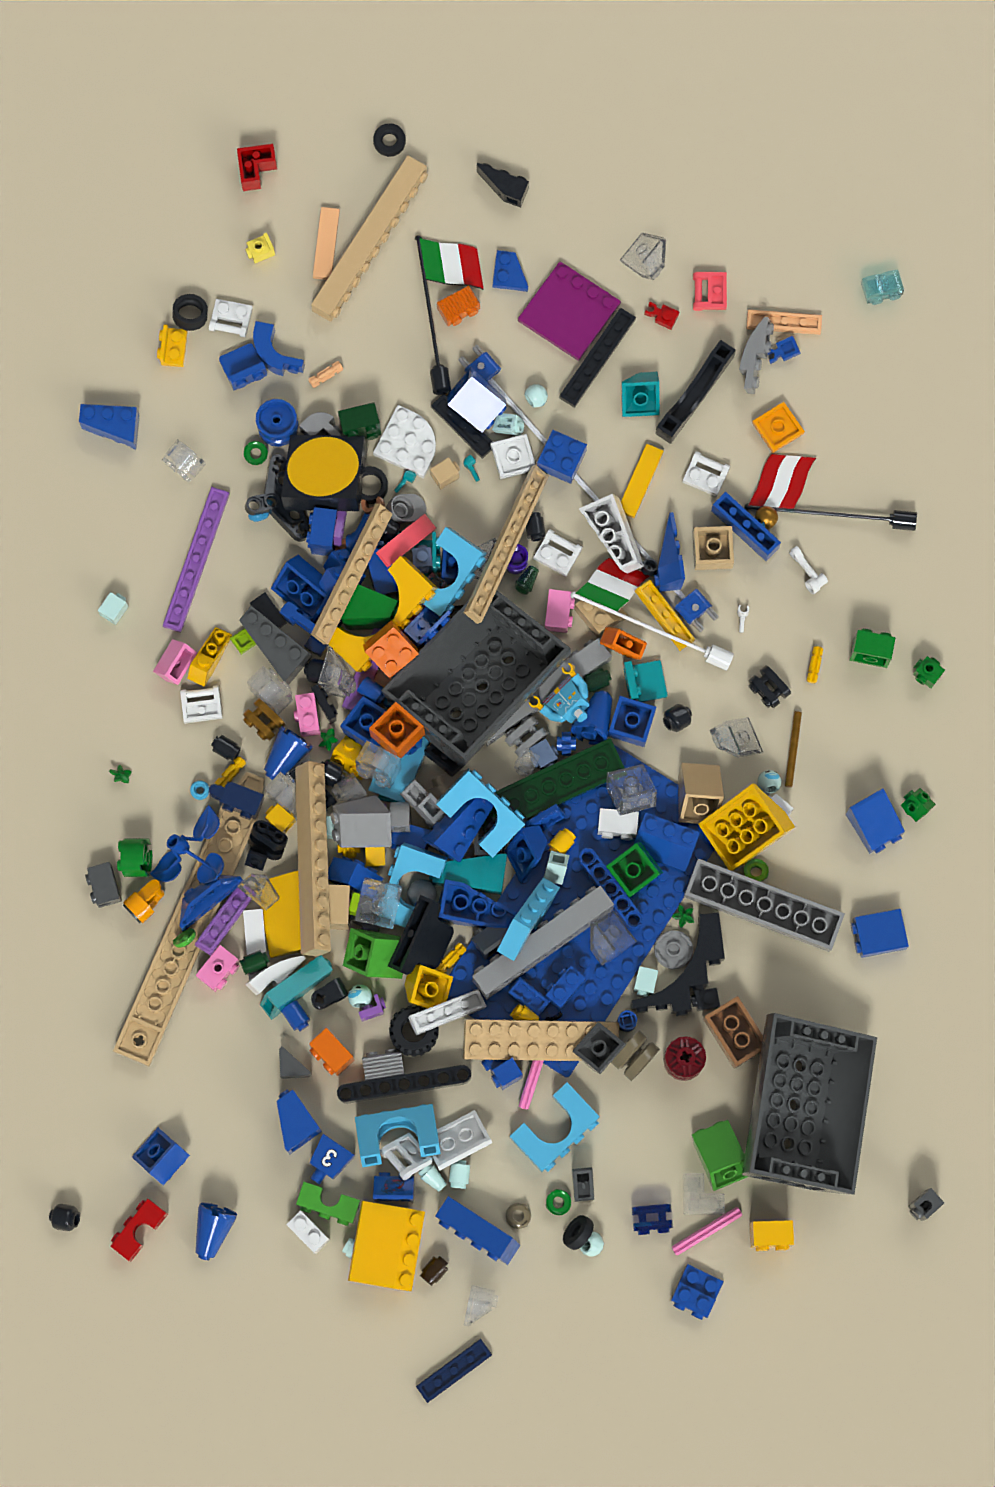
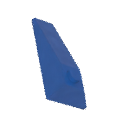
M673 512L669 513L658 568L656 575H654V585L658 586L659 592L681 590L685 580L682 555H679L680 543L678 540L675 541V538H677V528Z
M446 879L444 881L438 902L441 906L438 915L439 921L485 929L487 927L509 928L517 912L488 898L485 894L472 889L465 883Z

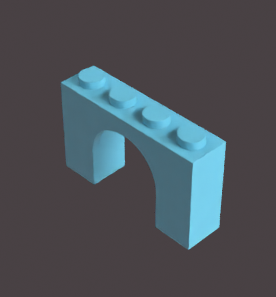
M445 527L435 543L454 556L458 563V576L449 587L444 589L437 588L434 591L436 593L430 601L426 600L423 604L440 617L448 610L453 611L455 607L453 604L463 596L465 586L473 581L475 578L474 572L485 563V556L487 554L450 527Z
M468 768L436 801V805L451 818L470 799L483 798L491 802L497 811V819L493 827L478 841V844L493 858L525 825L523 820L525 817L517 809L513 811L509 807L511 803L502 796L500 798L496 795L495 792L497 790L490 783L485 784L481 780L483 777L475 769L471 771Z
M403 843L395 851L394 857L397 860L395 865L392 864L388 875L391 878L389 883L384 885L382 894H385L383 901H379L376 912H379V919L406 927L415 907L407 904L400 896L399 881L401 877L408 872L418 871L440 879L448 857Z
M543 877L512 920L497 950L499 953L513 961L516 959L532 929H537V926L543 921L560 889L559 886Z
M568 1082L553 1095V1099L567 1112L571 1120V1131L564 1140L558 1143H546L540 1140L525 1123L510 1135V1139L541 1172L544 1170L550 1171L556 1165L554 1161L559 1156L563 1158L570 1152L568 1148L573 1143L577 1145L585 1137L583 1133L587 1129L592 1131L599 1124L597 1120L600 1116Z
M422 1104L417 1107L382 1111L376 1114H364L355 1117L362 1167L382 1164L380 1140L386 1132L394 1128H407L417 1135L421 1157L441 1154L433 1104Z

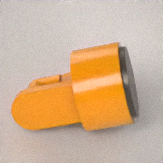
M153 879L139 892L136 893L134 891L123 902L124 908L139 923L143 924L155 913L153 908L164 896L161 883Z

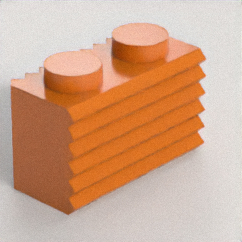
M467 286L438 301L437 309L447 326H456L466 316H475L479 312L480 303L470 286Z
M612 627L605 628L600 640V644L628 658L637 660L642 658L647 645L645 641L638 639V637Z

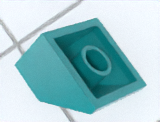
M639 372L622 381V417L660 415L658 372Z

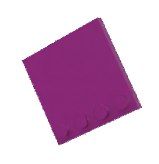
M560 261L518 317V322L579 361L619 307L621 301Z

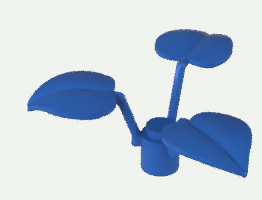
M208 805L197 821L193 830V837H185L184 835L180 837L173 834L168 838L167 847L171 851L162 857L156 868L150 873L152 877L162 882L174 880L182 868L179 863L182 860L180 855L187 853L202 863L197 871L199 882L209 884L217 880L224 868L222 857L217 853H210L204 861L189 851L190 846L188 841L201 842L204 838L210 839L217 832L220 821L211 806Z

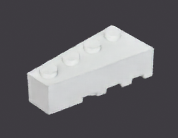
M610 494L579 508L620 570L628 574L644 567L621 501L616 495Z

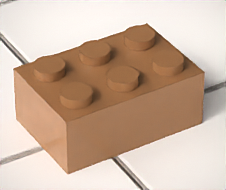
M738 996L704 1016V1022L734 1069L761 1053L763 1035Z

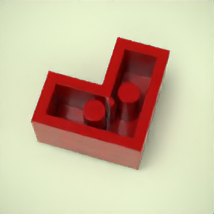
M266 144L237 148L243 191L261 189L259 172L277 170L274 145Z

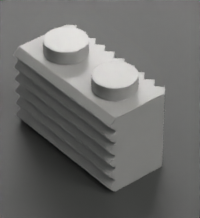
M397 1049L385 1050V1054L378 1055L377 1052L366 1053V1057H362L365 1081L405 1074L401 1051L397 1052Z

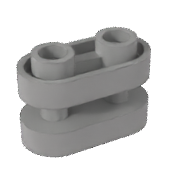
M529 716L525 717L520 722L521 726L516 730L514 728L505 735L507 737L505 742L510 747L513 745L518 747L515 753L519 758L528 754L529 748L543 741L549 734L544 727L540 730L536 728L539 722L534 716L531 718ZM530 732L532 736L523 742L521 739Z

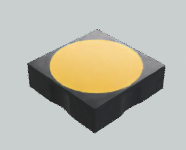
M290 435L281 494L284 509L311 511L316 507L337 511H359L362 495V476L365 472L368 451L365 436Z

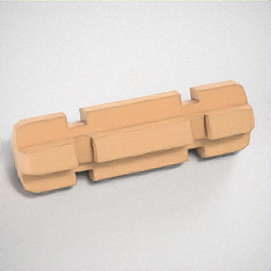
M336 361L331 364L332 367L328 366L318 372L316 377L315 375L308 379L310 385L316 388L320 385V382L324 383L335 376V373L338 374L343 371L341 363Z

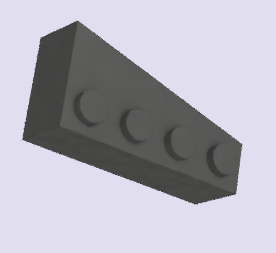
M250 606L239 621L276 672L289 685L312 658V655L254 607Z

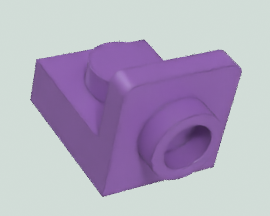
M374 994L377 1006L373 1007V1004L362 1007V1011L359 1012L362 1022L384 1014L383 1009L386 1006L383 997L379 998L378 994Z

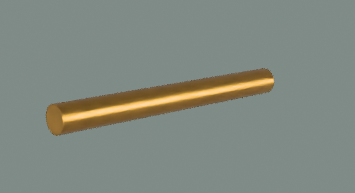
M798 711L794 712L785 787L793 786L802 712Z

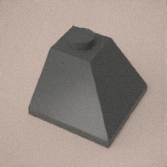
M487 927L484 930L480 928L472 934L474 936L471 939L472 943L485 960L497 952L508 928Z

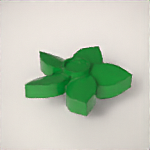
M333 728L329 729L327 733L321 732L323 741L319 744V747L326 746V749L330 751L332 744L338 741L334 737L335 731Z
M121 765L117 767V771L109 770L115 776L114 782L129 783L132 771L123 770Z
M679 904V913L674 914L672 918L679 920L680 928L686 922L694 923L693 918L690 916L693 908H688L685 911L684 907Z

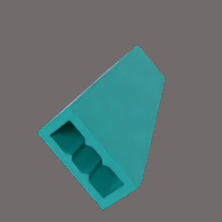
M497 854L493 858L489 855L462 859L461 862L455 860L447 861L440 879L429 876V879L433 880L432 884L435 886L443 887L446 879L465 883L478 892L502 895L507 854Z
M320 955L269 990L264 995L260 1006L270 1019H274L282 1013L281 1010L284 1007L300 999L330 976L333 970L330 961Z

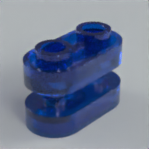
M671 1204L631 1207L632 1216L638 1215L639 1223H633L634 1232L638 1231V1235L650 1234V1230H658V1233H669V1229L673 1228V1220H666V1213L672 1212ZM658 1214L659 1221L647 1222L646 1215Z

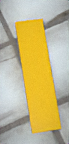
M646 444L621 500L625 515L635 518L663 455V450Z
M648 580L635 590V593L666 633L690 643L696 640L651 580ZM671 639L679 651L687 647V645Z

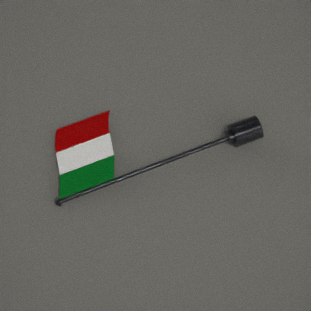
M417 235L415 240H417L436 365L430 370L433 393L442 395L451 391L448 368L440 365L427 280L446 285L471 286L482 290L484 288L477 248L464 244L438 243L422 239L420 235Z

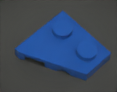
M497 250L493 288L528 292V284L515 252Z

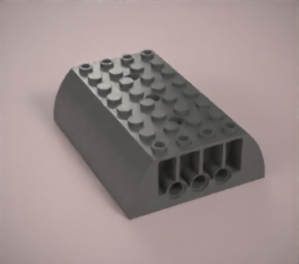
M497 590L481 623H475L463 613L468 604L467 602L419 651V655L410 661L381 690L391 706L397 702L424 726L425 735L423 737L459 766L466 765L571 655L570 647ZM511 656L514 658L511 663H504L506 657ZM480 684H487L488 686L485 690H478ZM454 711H461V715L459 717H452V713Z
M777 1013L766 1015L742 1175L814 1191L855 1195L877 1037ZM798 1060L802 1063L800 1071L796 1069V1062ZM792 1099H794L796 1102V1108L794 1110H792L790 1107V1101ZM785 1139L790 1140L789 1149L784 1147Z

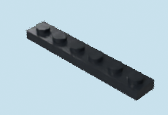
M620 307L560 394L559 399L574 408L577 406L635 322V316Z

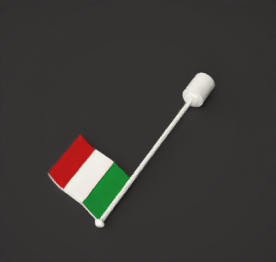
M606 559L598 566L583 587L576 593L573 591L570 594L572 599L575 597L704 653L703 657L706 658L705 662L727 671L734 656V653L714 644L704 649L619 613L618 611L629 602L635 590L650 576L644 575L638 570L627 574L620 570L613 559Z

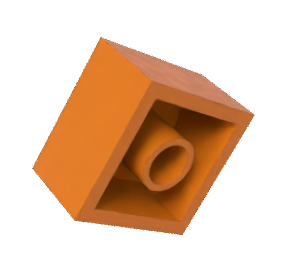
M392 620L363 644L365 653L389 679L419 655L417 647Z
M397 702L369 728L370 736L398 761L425 735L424 726Z
M327 1028L309 1043L311 1047L310 1053L317 1061L320 1059L324 1061L323 1066L330 1075L335 1073L338 1077L355 1061L350 1052Z

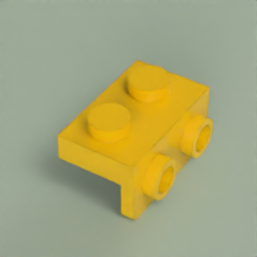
M345 736L335 747L330 760L342 764L345 771L362 780L367 770L376 761L377 755L348 736Z

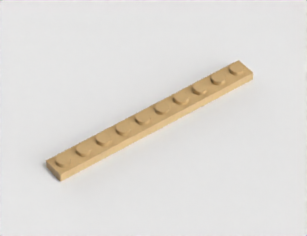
M537 465L531 466L463 612L477 624L481 623L549 477Z

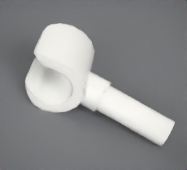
M739 605L737 615L740 617V633L744 632L745 617L749 613L748 605L746 612L740 610L741 605Z

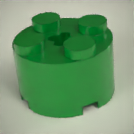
M125 838L118 842L120 859L117 861V869L122 871L124 877L150 876L147 872L152 870L153 854L152 850H148V845H151L149 838Z

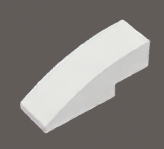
M298 956L280 961L254 976L245 985L255 995H258L270 983L275 987L284 981L306 958Z

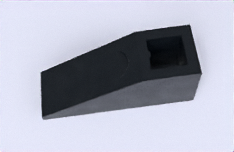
M477 163V173L504 202L521 208L529 189V181L522 176L510 175L505 170L494 169L489 164Z

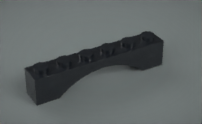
M722 340L718 342L687 390L658 424L656 435L669 444L674 441L733 360L736 349Z

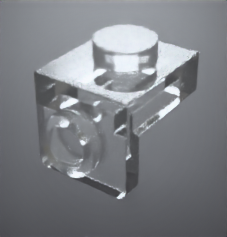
M523 748L514 763V768L517 769L516 772L523 777L532 775L540 756L527 748Z

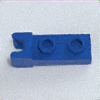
M289 601L279 612L284 616L283 618L292 626L297 624L309 634L312 633L316 625L312 622L311 617L305 613L301 614L298 607Z

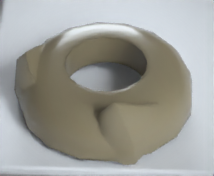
M521 1203L512 1204L506 1211L507 1223L516 1229L528 1226L531 1220V1212L527 1205ZM516 1210H521L524 1213L523 1220L519 1222L515 1221L512 1217L513 1212Z

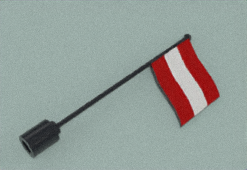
M771 454L764 465L756 492L749 505L747 503L744 506L747 511L748 509L759 510L763 506H769L779 512L889 521L892 529L915 531L917 523V512L894 510L893 514H890L889 517L794 509L803 492L808 472L816 458Z

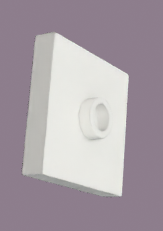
M527 434L490 443L500 480L528 473L531 466L536 465Z

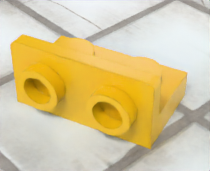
M163 325V330L159 332V341H162L161 348L157 349V359H160L161 365L184 367L188 331L168 328V325Z

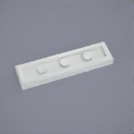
M263 909L244 910L247 955L258 950L267 954ZM263 970L252 975L249 973V981Z
M479 989L412 1014L408 1019L415 1034L418 1035L486 1008V1004Z

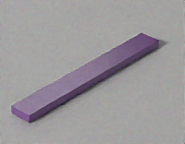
M214 487L210 489L163 623L164 628L182 632L230 495L227 491Z

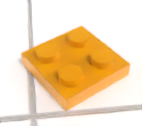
M785 402L752 421V424L772 453L797 439L805 432Z

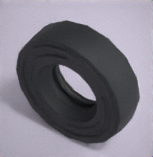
M392 123L384 124L375 131L373 144L381 155L392 157L402 152L406 144V136L398 125ZM387 134H392L396 137L397 141L394 145L387 146L382 141L383 137Z
M584 1215L574 1218L563 1234V1243L572 1250L581 1248L593 1232V1221Z

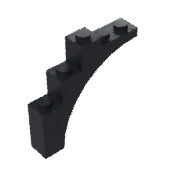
M719 912L699 915V933L696 949L684 972L662 991L645 998L632 1000V1011L636 1010L637 1013H645L650 1008H656V1011L667 1010V1007L670 1006L671 1014L676 1013V1016H686L688 1012H691L692 1005L689 988H692L693 991L704 990V987L708 986L706 963H709V966L720 965L721 961L725 959Z

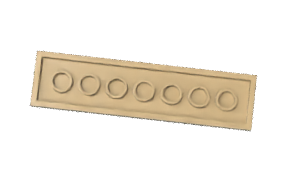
M464 1019L463 1059L509 1060L513 1057L514 1060L582 1061L572 1051L597 1022L601 1023L618 1038L619 1024L618 1022Z

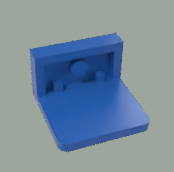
M251 343L219 357V362L233 391L267 376L266 367L261 362Z
M425 607L402 632L419 648L422 644L426 645L450 620L448 616L452 612L448 610L440 618L435 612Z

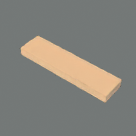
M321 207L313 279L327 280L333 272L340 209Z
M748 310L746 329L755 330L764 317H769L772 324H774V331L821 335L822 315Z

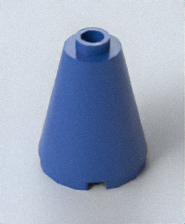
M603 690L595 692L589 700V707L585 710L587 718L582 722L575 720L572 724L571 733L578 740L583 742V739L589 740L588 744L596 745L608 739L613 700L608 692Z
M281 726L264 767L265 775L274 781L276 778L280 780L313 748L311 744L306 746V740L290 729H287L285 732L284 726Z
M202 1202L199 1204L195 1249L198 1258L209 1261L210 1258L216 1256L236 1220L237 1213L226 1207L224 1209L219 1208L218 1205Z

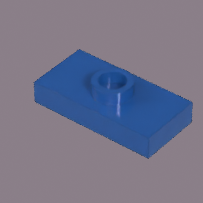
M555 804L547 810L539 812L537 816L525 822L524 826H540L543 831L564 819L566 815Z
M521 977L518 978L508 991L512 997L522 1005L527 1006L537 1016L550 1003V1000Z

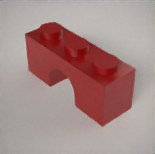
M150 1199L142 1200L136 1207L137 1213L133 1217L129 1216L123 1224L125 1228L122 1232H117L111 1239L112 1244L110 1247L130 1262L143 1247L135 1237L137 1228L147 1224L156 1230L168 1215Z

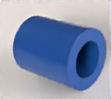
M369 676L361 682L357 689L359 694L376 705L378 703L382 704L386 699L381 691L384 687Z
M297 1000L281 1010L294 1031L299 1030L300 1032L309 1026L310 1018Z

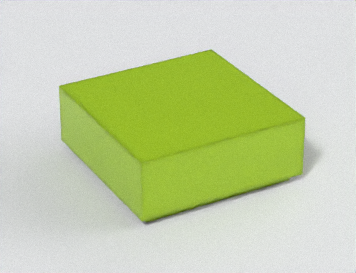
M245 628L230 638L241 655L256 645Z
M355 892L352 894L349 915H357L361 894Z

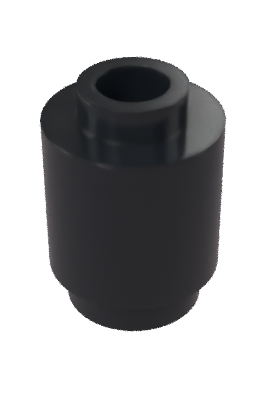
M533 512L526 525L527 538L533 542L541 541L542 537L546 536L544 520L539 512Z
M224 735L216 736L211 744L213 747L212 751L227 760L234 761L241 750L236 742Z

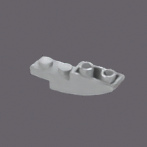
M764 317L752 332L742 355L739 370L742 375H746L744 389L748 394H755L756 388L759 387V377L757 375L758 370H761L762 366L760 358L767 359L768 353L771 352V341L769 340L770 335H773L774 324H772L769 317Z
M412 780L400 793L426 820L425 823L431 830H433L432 827L436 822H440L446 816V813L436 805L437 799L431 793H427L416 780Z

